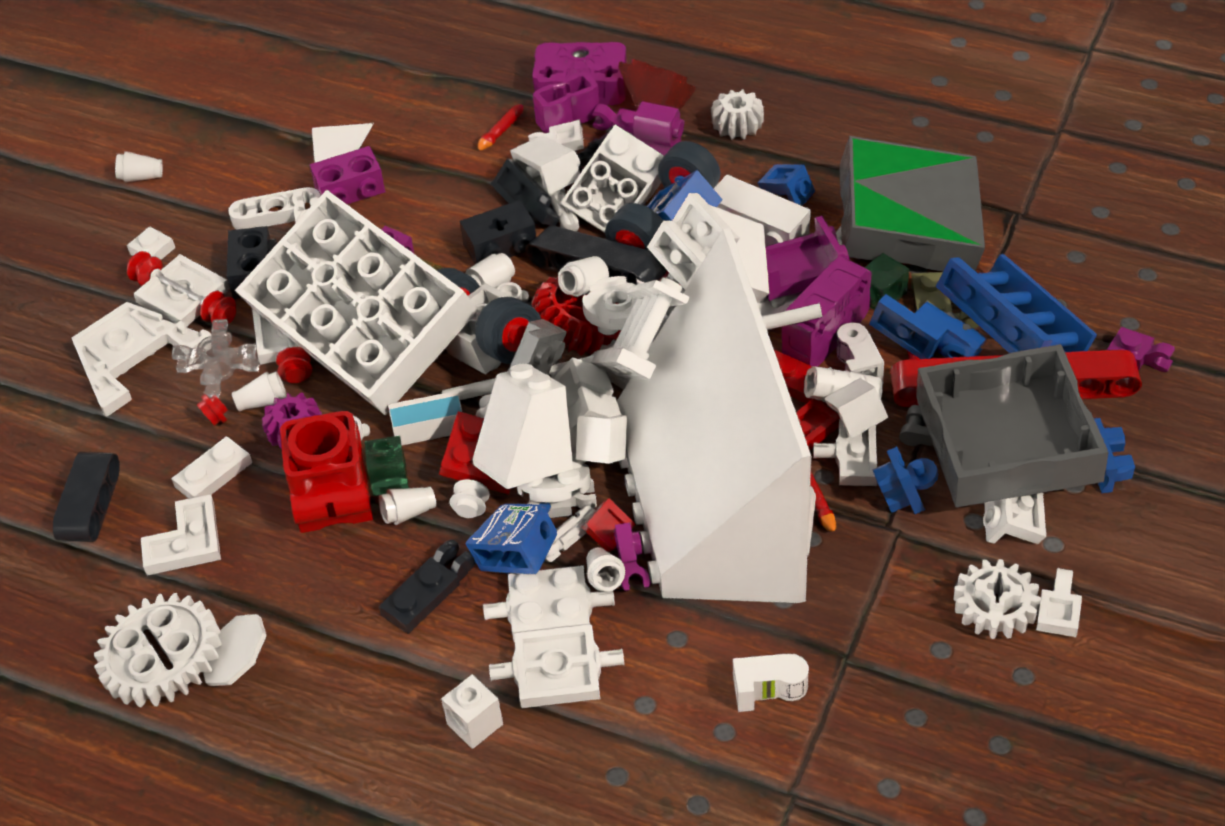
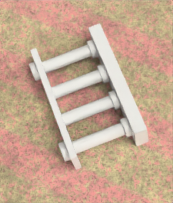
M662 278L661 281L654 280L628 287L625 294L637 300L613 348L597 350L591 364L605 368L607 372L621 379H650L656 365L647 361L649 357L647 351L668 308L687 304L690 297L681 293L683 287L667 278Z

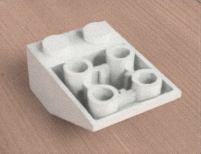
M614 125L560 204L605 233L607 223L622 206L628 203L644 205L654 194L661 183L658 175V166L664 155L617 125Z

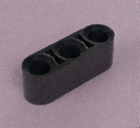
M82 451L77 453L53 519V534L56 540L95 542L97 540L119 477L120 461L116 453Z

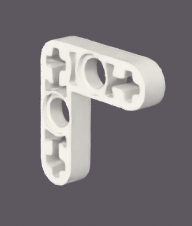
M306 187L241 199L231 204L228 212L231 223L236 229L272 226L293 221L297 223L309 210H305V203L310 202L312 206L319 199L320 193L315 188ZM283 206L279 211H268L272 207Z

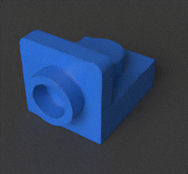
M775 164L758 182L760 189L777 195L786 194L789 201L800 206L815 193V188L805 165Z

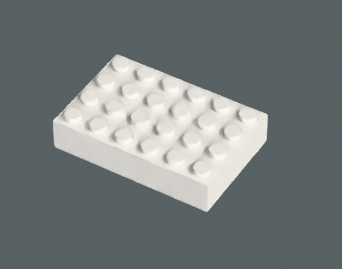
M328 190L319 197L235 290L252 309L303 348L309 355L384 415L389 412L388 405L397 403L479 311L461 288Z

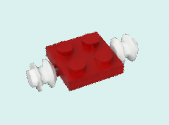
M491 394L485 395L480 399V409L477 410L476 416L460 411L457 412L439 471V475L459 480L454 485L455 494L450 498V506L458 515L464 518L477 517L485 512L486 505L484 502L490 496L488 489L508 495L510 493V489L503 487L473 464V456Z

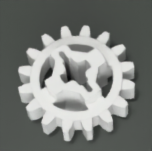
M1002 559L998 560L996 566H991L987 560H983L981 569L971 564L968 566L967 575H959L958 585L955 586L953 598L956 601L955 613L963 614L962 623L964 626L971 623L976 624V634H980L986 629L989 630L990 638L995 639L997 632L1003 631L1008 639L1012 637L1014 628L1023 634L1026 632L1027 623L1034 624L1041 602V597L1038 596L1039 585L1030 584L1031 574L1029 572L1021 575L1018 574L1019 565L1016 563L1010 568H1005ZM995 594L998 595V601H999V603H996V602H995V600H996Z

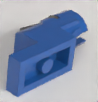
M887 294L878 302L869 322V325L920 359H930L936 352L945 358L979 356L982 351L980 347L988 339L970 325L965 324L952 312H943L928 301L914 313Z

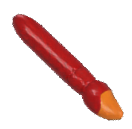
M522 104L514 105L488 133L481 136L478 142V149L482 151L491 147L520 117L524 106Z
M810 471V486L813 487L816 494L814 510L818 514V520L827 531L833 532L836 529L834 513L829 509L827 501Z

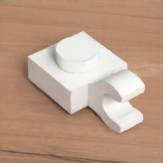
M1057 568L1053 591L1042 589L1037 631L1072 637L1077 636L1082 596L1070 594L1072 570Z

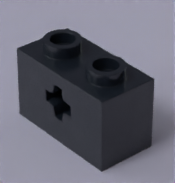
M520 200L460 221L463 245L474 264H477L491 254L503 253L510 258L526 252V246L536 238L535 223Z

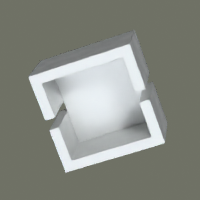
M572 357L553 379L563 384L566 389L571 451L576 454L577 418L579 416L608 418L621 415L616 398L612 397L614 391L607 370Z

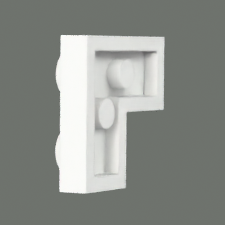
M211 494L175 502L178 530L141 538L143 567L146 575L221 560L215 506Z

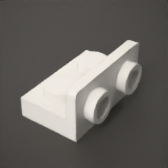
M1043 492L984 502L983 524L986 526L987 542L994 544L1005 533L1035 544H1039L1046 537Z

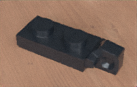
M507 158L491 182V185L509 204L520 200L535 224L539 221L541 224L556 226L560 216L549 206L552 202L549 194L515 160Z

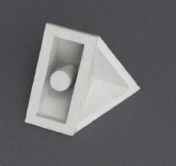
M374 123L312 128L315 162L359 149Z

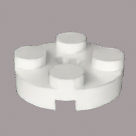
M615 276L601 279L590 286V293L583 296V312L586 319L591 324L598 326V331L605 335L615 334L618 330H622L637 300L625 294L628 287L636 284L626 283V277ZM637 280V285L640 283H644L642 281Z
M572 453L573 469L517 486V491L521 496H523L524 492L529 493L530 500L536 502L565 501L572 498L571 491L581 488V494H583L590 488V469L584 461L576 460V454Z

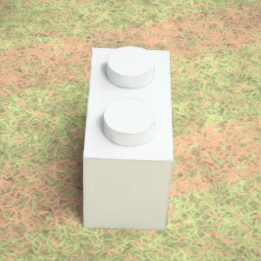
M543 135L511 150L513 160L549 195L574 183L580 175L578 169L580 161L576 152Z

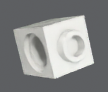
M473 675L469 676L441 698L447 725L472 749L503 725L498 698Z

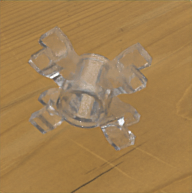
M227 319L213 320L211 336L200 341L197 348L174 345L172 351L173 360H178L176 366L177 373H187L194 369L204 370L201 374L200 383L201 385H206L204 394L209 398L214 394L219 398L221 381L229 378L235 369L249 372H258L260 362L259 358L255 357L257 349L255 344H245L238 348H229L232 335L231 332L227 333Z

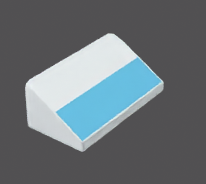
M458 391L388 405L397 446L450 436L457 412H462Z

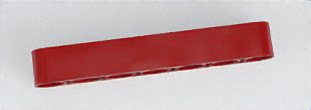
M1131 351L1065 352L1077 379L1081 399L1129 397L1136 394L1142 387L1136 358ZM1004 355L899 361L890 369L894 401L902 407L919 405L916 398L918 368L965 360L992 359Z

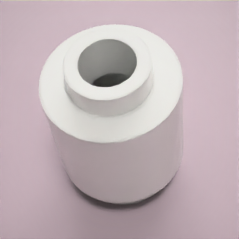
M499 253L486 257L467 269L465 274L473 277L480 287L487 284L497 288L499 285L511 281V277L515 274V268L508 256Z
M592 256L567 263L559 271L558 283L564 293L572 296H581L590 293V286L601 279L608 278L609 271L601 258Z

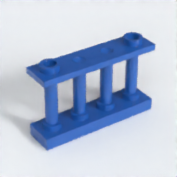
M999 254L991 271L987 273L975 272L960 257L950 258L936 284V287L1009 353L1059 344L1062 345L1064 352L1088 351L1097 336L1092 329L1005 254Z

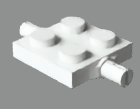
M576 566L540 570L537 574H508L509 593L506 597V602L483 604L485 620L508 617V621L512 626L513 641L515 642L514 633L590 625L589 618L593 607L615 606L613 590L590 592L589 587L585 583L584 567Z
M592 624L514 633L516 650L512 662L489 664L491 681L514 678L519 688L521 708L600 699L598 679L601 667L624 666L623 649L599 652V648L594 642Z

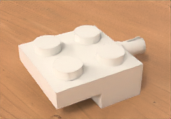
M689 193L674 219L662 222L647 248L669 271L666 278L680 284L686 290L722 230L730 227L698 193ZM731 229L737 244L740 237Z

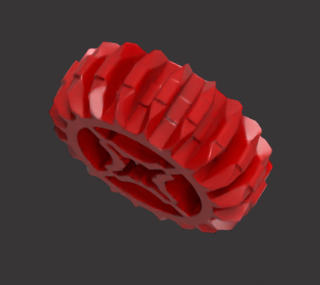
M549 277L547 282H543L541 287H538L531 305L539 313L541 319L567 331L563 342L568 352L575 350L581 356L585 352L592 355L597 350H600L602 345L608 346L612 340H616L612 338V334L605 335L600 333L598 326L591 324L586 319L583 312L584 295L572 296L564 293L559 286L558 277Z

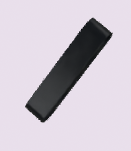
M557 226L547 227L526 246V254L532 263L542 269L557 273L569 262L597 256L605 262L609 271V277H626V283L637 285V280L644 283L654 280L659 281L667 272V269L649 250Z

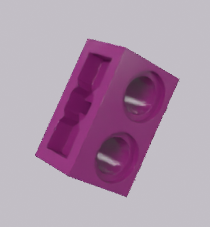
M370 146L309 164L314 187L319 191L320 196L328 190L345 204H350L385 193L381 168Z

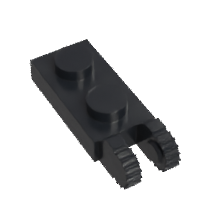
M451 539L444 542L436 550L433 558L430 557L379 605L381 616L409 634L460 585V581L474 568L476 563L470 551L467 550V552L465 551L459 556L449 570L446 566L452 559L454 560L460 545Z

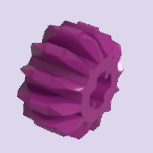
M287 393L286 398L281 400L274 397L273 405L265 407L262 427L272 446L279 445L282 449L280 427L284 422L322 415V412L319 410L314 398L307 399L303 393L292 397Z

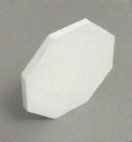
M258 614L236 616L220 630L221 633L218 637L222 645L215 648L219 658L208 661L212 671L211 673L203 672L206 684L209 686L232 685L257 663L256 658L267 636L262 618Z

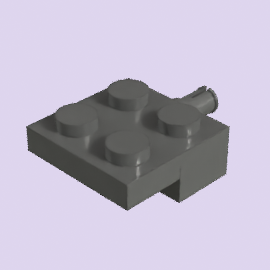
M544 319L529 322L510 368L517 364H530L542 373L552 377L549 372L553 364L560 363L558 359H562V353L565 348L563 339L567 331Z

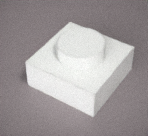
M148 227L127 245L132 256L140 251H147L152 257H158L160 260L175 249L172 238L152 227Z

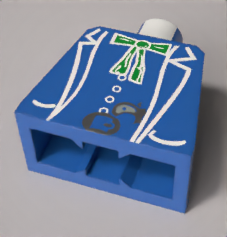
M529 500L527 504L501 505L465 543L479 569L487 572L537 574L557 536V530L548 515L551 509L550 503Z

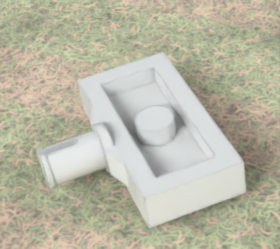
M839 420V435L836 439V444L814 443L813 458H835L839 467V485L877 486V480L872 469L877 468L876 425L855 437H850L842 421Z

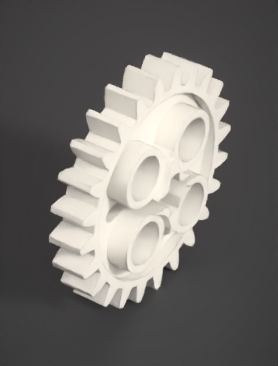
M173 593L170 599L165 601L162 594H158L155 603L150 604L144 598L142 600V608L137 610L134 606L130 605L128 606L130 615L127 617L116 615L115 618L119 624L116 627L106 626L104 628L109 638L98 639L97 642L102 650L94 653L98 661L94 665L95 670L99 674L98 678L114 699L120 696L126 705L134 699L138 707H142L149 698L155 707L158 706L162 696L166 695L167 699L173 702L174 692L180 690L183 694L187 695L189 693L187 684L190 682L200 685L202 683L198 676L200 672L211 673L212 668L208 661L219 658L215 648L222 645L218 637L221 631L209 609L206 610L201 601L194 604L189 595L181 601L177 593ZM145 629L151 631L173 665L172 669L167 670L144 635L143 631Z

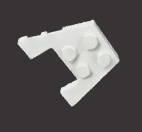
M129 302L119 306L72 337L81 363L101 410L106 417L132 400L129 390L115 378L126 373L130 368L148 356L153 355L164 345L171 343L191 360L215 344L212 334L202 329L201 332L187 328L184 322L179 321L175 324L164 320L159 313Z

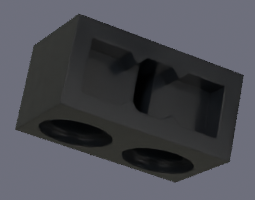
M267 226L228 230L227 280L233 299H243L235 291L236 288L277 245V240L270 238Z

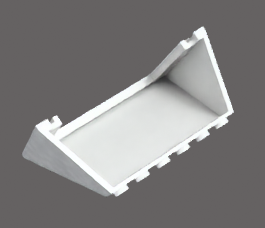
M726 228L718 236L683 293L690 297L687 304L675 306L647 351L649 354L647 361L656 365L650 379H630L617 400L621 415L627 417L625 459L620 460L619 463L621 469H628L629 474L624 475L628 496L635 495L636 502L632 503L636 525L643 524L644 531L640 532L643 553L651 554L652 561L648 562L649 575L652 584L659 583L662 598L786 603L806 602L811 454L731 228Z

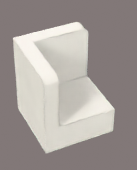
M862 378L855 380L825 398L827 405L838 412L843 426L850 437H855L888 418L876 387Z
M616 415L608 418L579 416L577 418L576 460L610 464L625 459L627 417L625 415Z

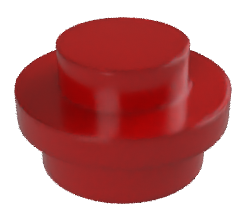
M203 394L201 396L203 400L197 404V407L214 426L220 421L225 423L227 418L223 414L228 411L226 406L215 394L211 398Z

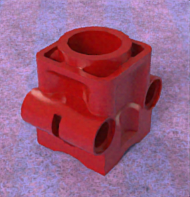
M339 411L284 422L280 427L283 467L290 490L295 524H298L300 533L320 530L334 524H355L372 521L373 514L366 463L358 424L355 423L353 414L348 411Z

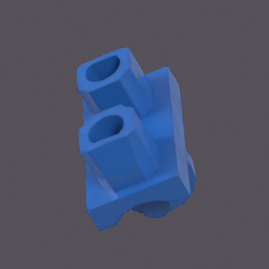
M1094 418L1109 452L1104 482L1098 483L1101 493L1113 492L1116 481L1133 478L1135 464L1130 454L1113 456L1112 452L1124 451L1125 435L1122 427L1104 428L1101 418Z
M897 447L888 450L887 453L891 462L872 469L891 513L908 505H911L914 514L924 511L925 508L917 490L927 489L935 484L939 475L936 465L929 459L920 458L912 461L906 467Z

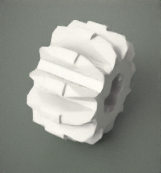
M730 89L728 95L719 94L718 100L713 101L711 108L713 128L719 131L720 136L730 135L731 140L735 137H741L745 140L747 134L756 135L757 129L762 128L764 118L763 105L760 99H756L755 93L745 94L744 89L740 92H734Z

